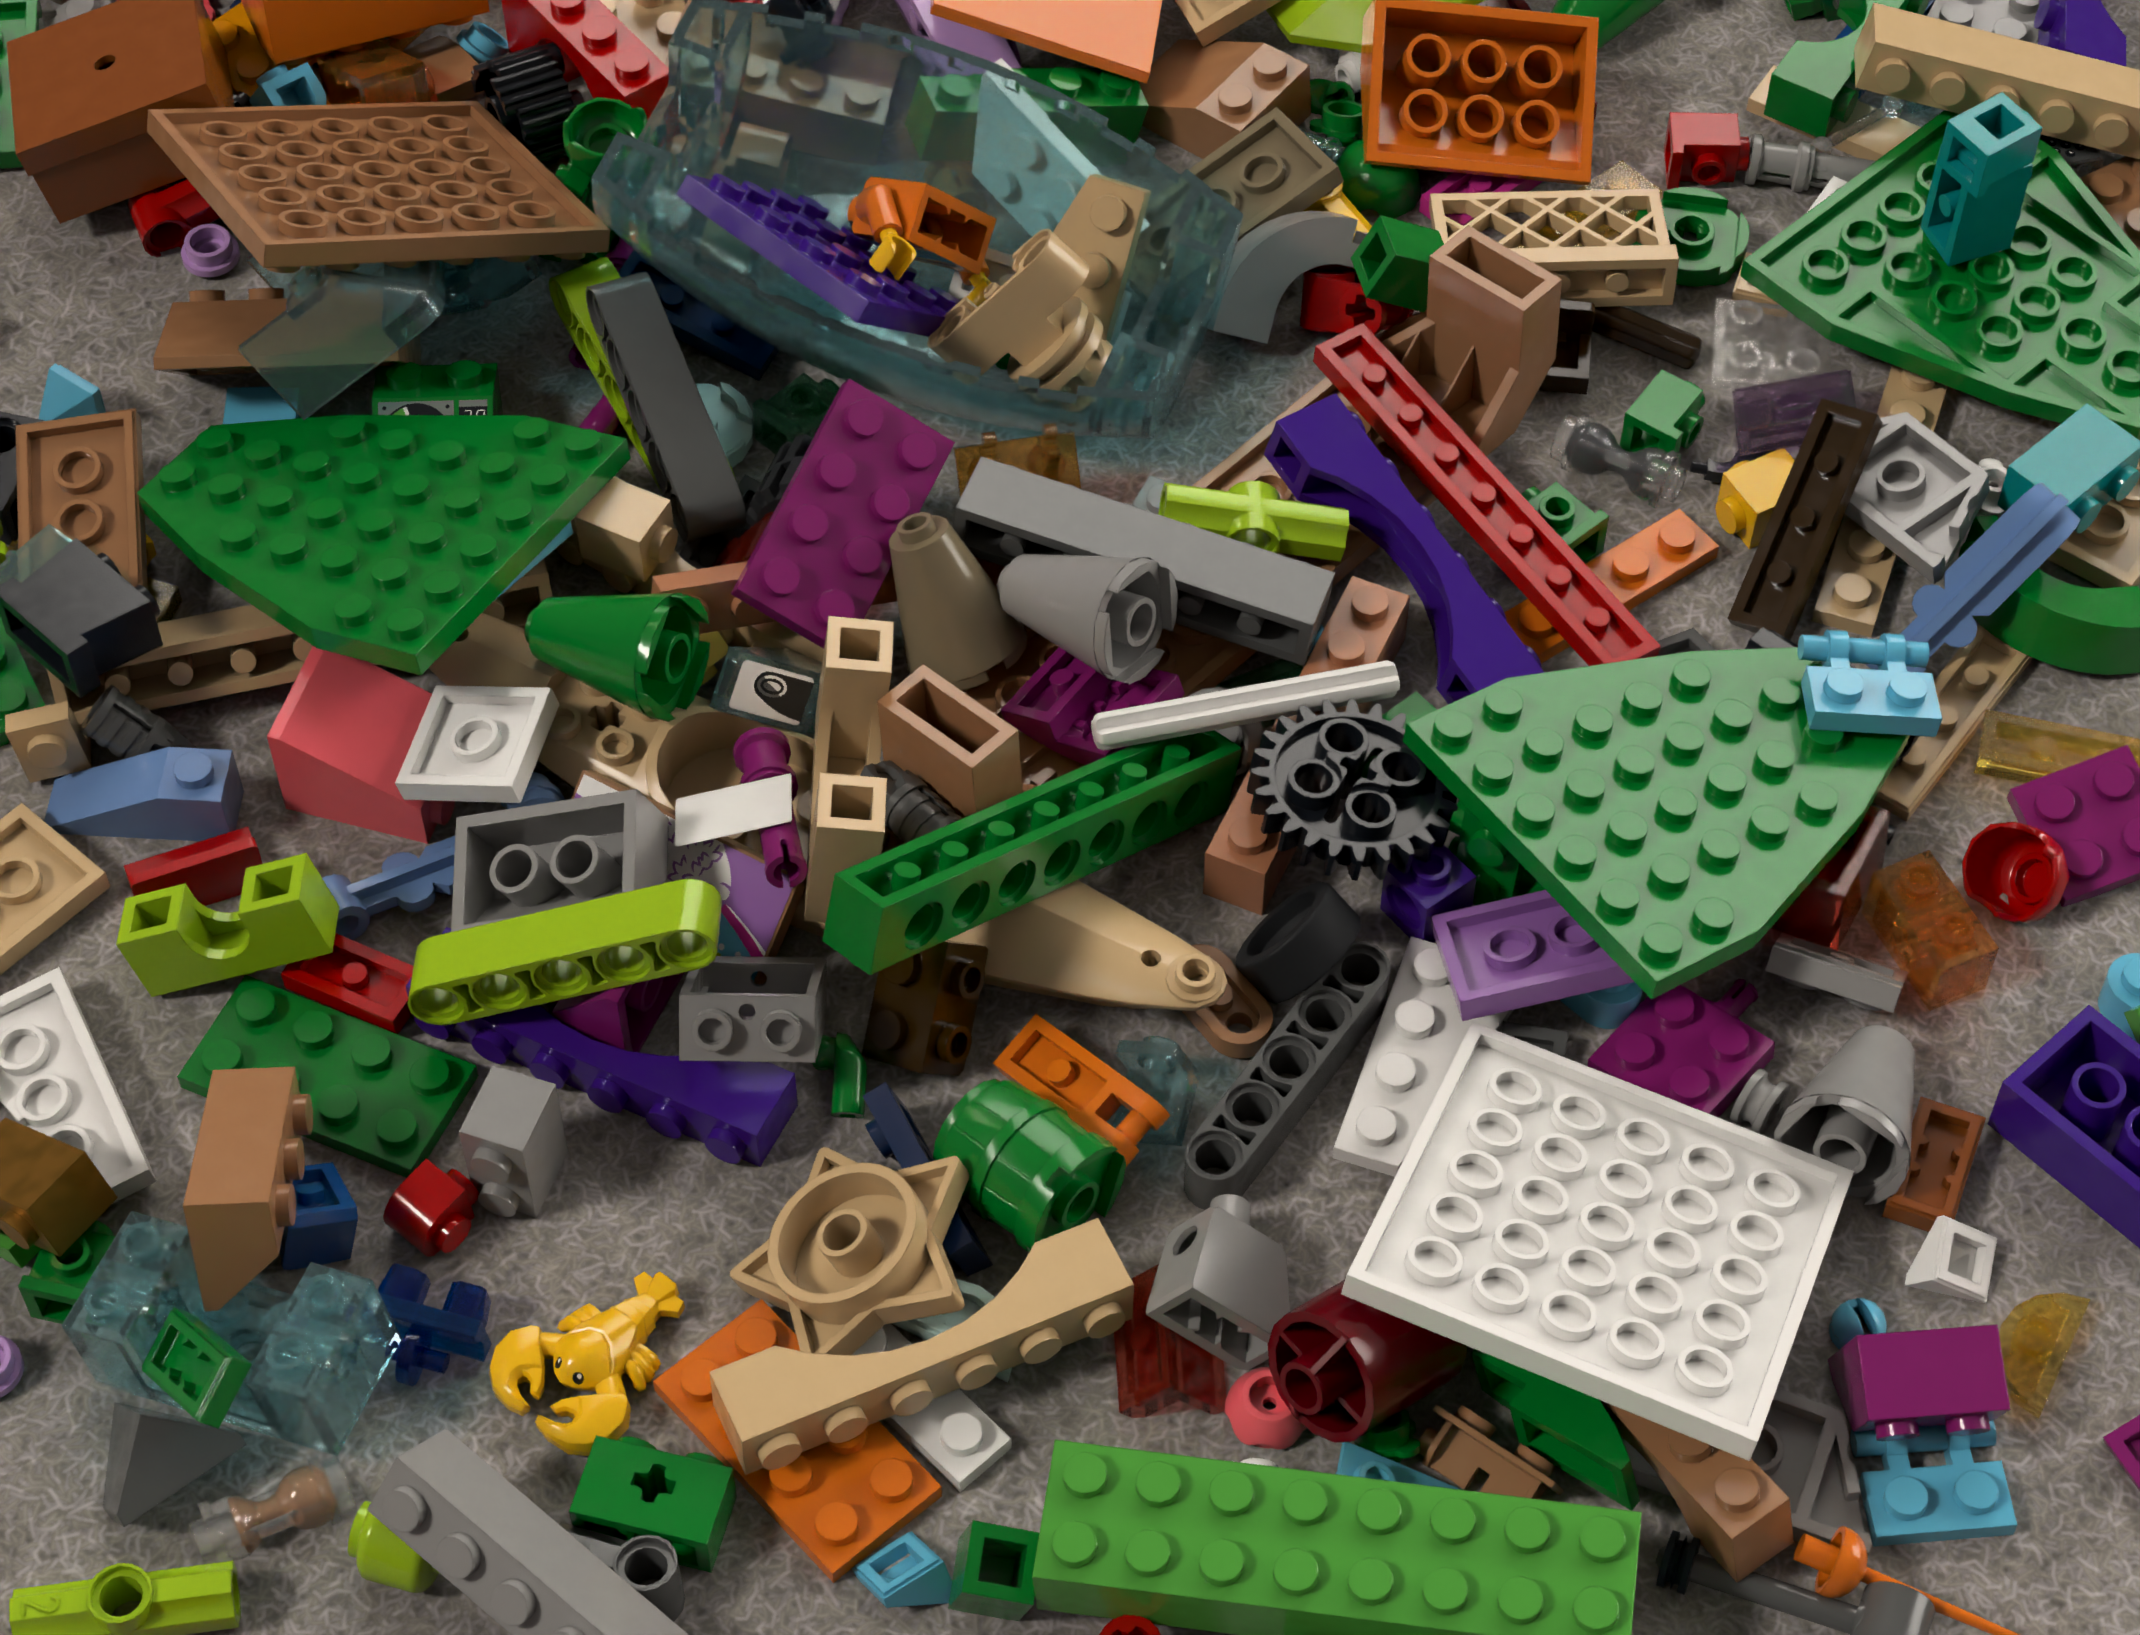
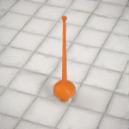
M1839 1527L1829 1543L1804 1533L1795 1549V1561L1818 1570L1815 1592L1824 1597H1843L1852 1592L1860 1582L1866 1584L1877 1581L1894 1582L1913 1588L1932 1601L1937 1613L1992 1635H2020L1867 1567L1868 1556L1865 1543L1858 1533L1848 1527Z

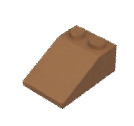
M1179 39L1151 65L1147 84L1139 82L1149 105L1142 126L1202 159L1276 107L1297 127L1311 115L1310 65L1263 42L1213 41L1203 47L1199 40Z

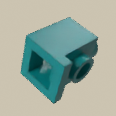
M2001 92L1947 121L1937 164L1972 196L1978 199L1986 195L1989 185L2034 161L2043 127L2028 112L2022 110L2007 95Z

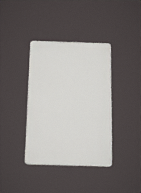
M790 773L676 799L675 847L791 822L792 775Z

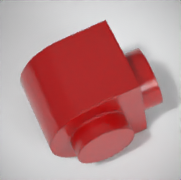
M426 1158L394 1191L385 1207L383 1220L386 1225L425 1256H434L440 1250L444 1253H450L465 1240L471 1229V1220L475 1217L471 1206L478 1200L479 1191L459 1171L450 1169L447 1173H444Z

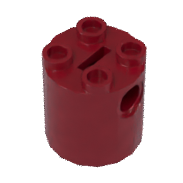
M1343 1280L1288 1312L1274 1324L1268 1342L1269 1369L1280 1397L1298 1421L1315 1435L1332 1442H1351L1452 1380L1461 1372L1467 1355V1346L1341 1295L1345 1282Z

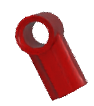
M188 179L173 186L171 184L161 186L128 200V208L143 247L148 254L154 257H160V252L176 247L182 248L184 239L190 230L220 218Z

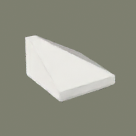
M1938 1216L1906 1274L1905 1286L1986 1303L1997 1238L1947 1216Z

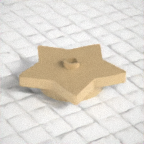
M823 1147L817 1153L807 1183L789 1199L779 1213L769 1239L730 1271V1277L738 1287L748 1294L790 1312L799 1349L807 1353L852 1355L885 1324L960 1311L964 1308L965 1301L942 1244L969 1180L968 1170L957 1156H950L894 1171L880 1164L857 1163L830 1148Z

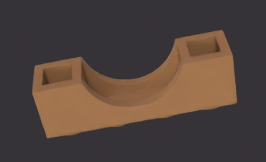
M1601 1401L1616 1425L1620 1437L1631 1444L1644 1457L1664 1482L1679 1506L1691 1534L1700 1539V1544L1737 1583L1794 1543L1790 1498L1752 1458L1750 1461Z

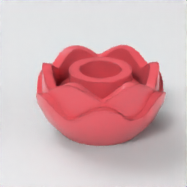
M1269 1367L1253 1369L1240 1376L1231 1386L1225 1401L1224 1411L1231 1422L1236 1437L1242 1443L1262 1448L1286 1449L1292 1446L1307 1428L1293 1416L1280 1397ZM1272 1402L1276 1407L1268 1410L1264 1408L1263 1404Z

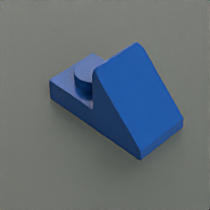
M333 1162L307 1165L304 1169L303 1179L293 1180L292 1182L296 1195V1219L294 1226H284L280 1257L284 1270L315 1267L351 1258L358 1222L357 1206Z

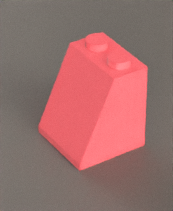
M312 646L267 735L286 809L428 844L436 825H446L450 820L455 801L404 800L395 782L432 693L368 661Z

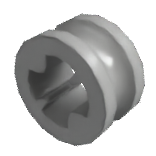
M1762 1068L1758 1069L1748 1080L1730 1114L1731 1121L1736 1124L1747 1121L1752 1125L1751 1131L1761 1135L1765 1133L1780 1113L1791 1089L1790 1085L1784 1081L1772 1084L1768 1080L1769 1073Z

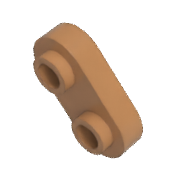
M1191 945L1205 955L1210 956L1223 967L1227 978V986L1224 995L1214 1005L1198 1011H1181L1219 1053L1239 1059L1255 1056L1272 1034L1273 1012L1271 1006L1252 983L1236 968L1235 964L1225 953L1210 945ZM1241 1023L1248 1026L1250 1031L1235 1033L1230 1031L1228 1027Z

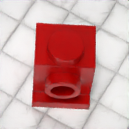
M1669 113L1664 143L1667 189L1678 188L1680 181H1693L1707 186L1715 185L1719 182H1734L1736 171H1747L1750 143L1749 137H1740L1738 113Z

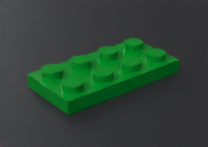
M245 975L177 1077L181 1088L207 1098L213 1070L295 1067L300 1094H310L313 1107L311 1135L301 1136L407 1178L426 1158L428 1159L479 1075L475 1064Z

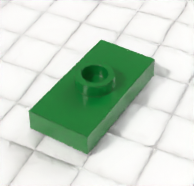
M174 1307L166 1318L141 1370L195 1420L219 1429L252 1364L196 1315Z

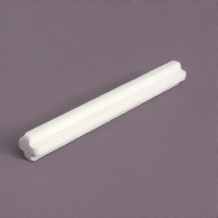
M1386 660L1100 712L1091 721V730L1096 747L1104 751L1278 719L1281 715L1285 717L1297 715L1298 708L1301 705L1306 706L1312 712L1321 711L1323 700L1327 699L1337 708L1347 706L1349 699H1355L1356 703L1359 704L1392 698L1400 690V680L1395 664Z

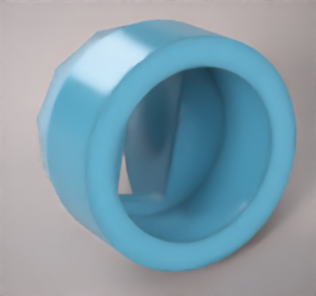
M1856 1298L1842 1303L1834 1311L1831 1319L1832 1323L1830 1322L1829 1334L1832 1342L1838 1349H1841L1856 1335H1864L1857 1314L1862 1316L1871 1334L1887 1332L1884 1312L1875 1302L1865 1298Z

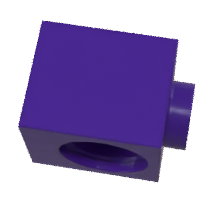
M1445 845L1443 847L1433 846L1430 860L1427 863L1413 857L1409 873L1404 874L1392 863L1388 864L1385 879H1383L1380 909L1409 938L1412 936L1435 943L1431 916L1472 907L1477 876Z

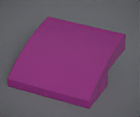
M1058 647L1001 709L1004 720L1038 743L1067 758L1087 765L1129 747L1104 751L1096 747L1091 730V721L1097 713L1181 698L1185 693L1177 674L1152 669L1145 678L1132 684L1113 681Z

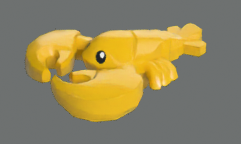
M644 1271L634 1277L637 1296L625 1299L606 1311L600 1312L599 1309L590 1303L577 1309L558 1323L557 1329L561 1332H568L566 1334L542 1332L540 1327L533 1325L510 1331L495 1346L489 1368V1376L495 1397L508 1410L521 1416L526 1415L530 1412V1406L521 1396L518 1385L523 1382L530 1383L531 1395L533 1398L540 1400L545 1385L544 1359H553L554 1373L562 1385L573 1390L596 1392L597 1394L561 1399L550 1406L557 1417H570L573 1419L572 1422H554L542 1415H538L535 1424L546 1440L568 1455L589 1456L596 1435L618 1440L629 1428L631 1412L622 1377L626 1373L631 1379L634 1389L638 1392L646 1389V1383L651 1382L655 1376V1371L661 1365L658 1356L645 1346L648 1336L656 1328L655 1323L660 1316L680 1318L685 1309L684 1301L678 1298L679 1291L676 1283L663 1273L658 1272L652 1278Z

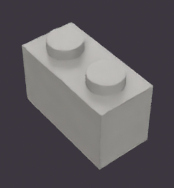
M492 1065L459 1130L469 1178L479 1191V1203L488 1211L503 1217H512L516 1212L536 1218L569 1152L556 1084Z

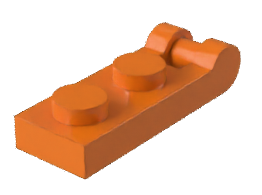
M1035 1014L993 1062L996 1068L1009 1080L1029 1089L1044 1100L1047 1099L1067 1111L1069 1118L1088 1133L1094 1132L1111 1142L1113 1146L1118 1148L1116 1151L1125 1157L1126 1167L1140 1152L1136 1145L1150 1129L1158 1131L1170 1117L1169 1112L1148 1093L1038 1014ZM1123 1105L1130 1112L1114 1128L1107 1121Z

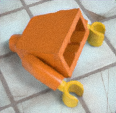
M871 176L865 182L863 191L851 201L847 216L854 235L879 246L869 259L873 269L878 273H883L887 268L897 281L900 280L913 260L958 270L963 283L975 287L967 295V298L977 307L987 300L984 298V290L992 282L987 279L990 275V270L985 261V255L997 219L927 183Z

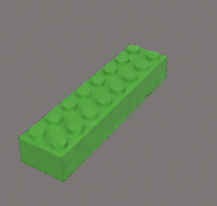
M1055 1440L1032 1579L1036 1606L1040 1610L1110 1619L1122 1615H1135L1144 1617L1157 1625L1235 1635H1632L1642 1512Z

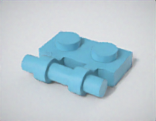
M1826 630L1823 636L1800 635L1797 649L1799 660L1821 661L1822 666L1806 665L1801 681L1809 729L1936 737L1942 721V715L1933 674L1909 672L1906 666L1924 668L1927 666L1929 661V645L1927 642L1906 641L1904 635L1883 633L1879 639L1849 637L1847 631ZM1850 663L1875 664L1878 666V670L1851 668Z
M1989 1421L1990 1431L1964 1436H1948L1946 1425L1919 1427V1437L1899 1441H1877L1875 1430L1857 1432L1851 1430L1850 1445L1853 1456L1856 1458L1881 1455L1884 1468L1881 1471L1862 1472L1859 1479L1873 1547L2014 1534L2017 1521L2002 1460L1974 1463L1970 1448L1996 1445L1994 1421ZM1943 1450L1946 1465L1911 1468L1908 1453Z

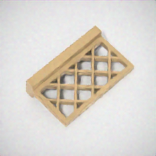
M1658 188L1430 194L1429 211L1432 229L1439 231L1444 244L1467 225L1479 232L1491 227L1506 235L1498 241L1500 244L1562 279L1561 299L1592 302L1595 304V307L1673 305L1679 256L1676 244L1670 245ZM1647 209L1648 214L1636 222L1619 212L1622 210ZM1565 211H1581L1588 215V217L1582 222L1577 223L1564 216L1563 213ZM1523 212L1531 218L1521 225L1505 215L1507 213ZM1445 214H1467L1474 219L1463 226L1446 217ZM1605 224L1621 234L1611 241L1594 231ZM1547 225L1564 235L1552 242L1537 232ZM1637 241L1638 243H1640V244H1642V245H1632V244ZM1577 243H1580V244L1584 245V247H1573V246H1575ZM1520 244H1522V245H1524V246H1526V247H1528V248H1516V247L1519 246Z

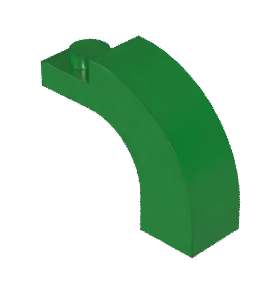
M1997 515L1975 517L1966 541L1960 548L1959 557L1999 519ZM2038 568L1990 616H1972L1982 627L2005 644L2042 662L2064 669L2091 674L2121 675L2140 673V589L2138 586L2113 588L2081 587L2056 579Z

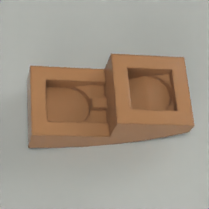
M439 35L391 56V61L415 92L424 91L432 102L465 101L484 92L483 90L474 93L471 77H473L471 71L473 66L478 65V63L460 45L445 36Z

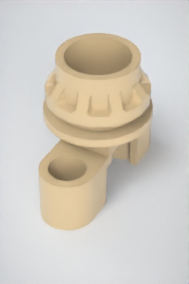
M1047 228L1036 233L1012 254L1014 259L1012 269L1015 274L1002 286L996 282L990 283L984 290V298L987 300L978 307L965 296L944 315L946 317L945 320L929 336L927 345L967 381L979 378L1004 355L1009 353L1011 356L1007 366V374L1015 383L1025 385V388L1036 397L1055 399L1065 409L1071 410L1087 402L1101 389L1112 374L1119 354L1118 350L1106 340L1101 320L1093 313L1088 312L1087 305L1079 297L1073 296L1085 281L1089 273V264Z

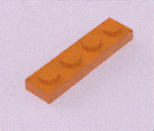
M1678 508L1586 563V565L1629 611L1717 558L1719 545ZM1528 599L1504 612L1508 624L1522 643L1535 651L1541 664L1570 647L1566 640Z

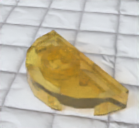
M2064 1292L2036 1295L2015 1306L2000 1326L1999 1336L2007 1388L2011 1391L2010 1397L2017 1405L2038 1419L2091 1299Z

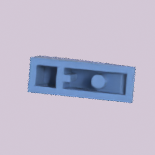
M166 747L56 777L44 822L59 834L203 841L236 830L244 790L233 750Z

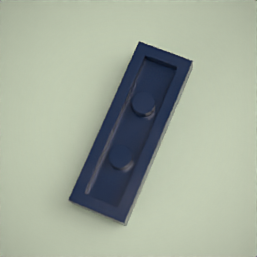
M635 247L618 273L620 277L640 272L648 273L676 338L760 381L786 341L789 326Z
M886 1082L863 1095L866 1104L875 1118L865 1124L866 1129L886 1159L894 1154L902 1169L934 1161L933 1154L907 1107ZM959 1203L942 1245L949 1262L954 1260L964 1273L970 1276L989 1268L993 1263Z

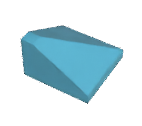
M56 363L49 368L39 414L40 420L50 421L106 412L100 389Z
M912 1531L899 1537L851 1568L859 1581L886 1608L949 1603L952 1580L944 1561ZM907 1554H910L909 1557L899 1562L895 1566L891 1567L884 1573L880 1575L878 1574V1572L887 1568L888 1566L903 1558Z

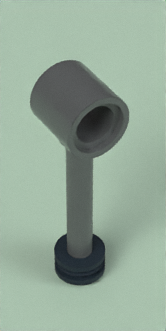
M1674 1530L1670 1535L1667 1545L1659 1549L1656 1558V1564L1659 1568L1656 1586L1664 1588L1667 1581L1670 1582V1590L1676 1584L1678 1585L1677 1593L1685 1595L1690 1581L1850 1635H1929L1936 1611L1932 1601L1919 1591L1899 1583L1877 1581L1866 1585L1859 1606L1834 1598L1824 1597L1816 1592L1756 1572L1750 1573L1737 1583L1715 1559L1698 1554L1700 1539L1693 1537L1692 1542L1688 1543L1686 1535L1683 1541L1679 1540L1680 1532Z

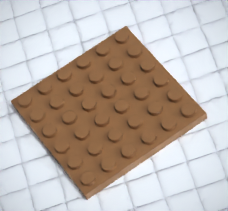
M478 101L148 109V134L263 268L272 272L295 273L301 269V266L325 265L334 270L349 271L357 269L359 264L384 263L392 267L409 268L415 266L417 261L441 260L452 265H468L474 262V258L497 257L507 262H525L533 255H554L562 259L578 260L584 258L586 253L608 252L610 229Z

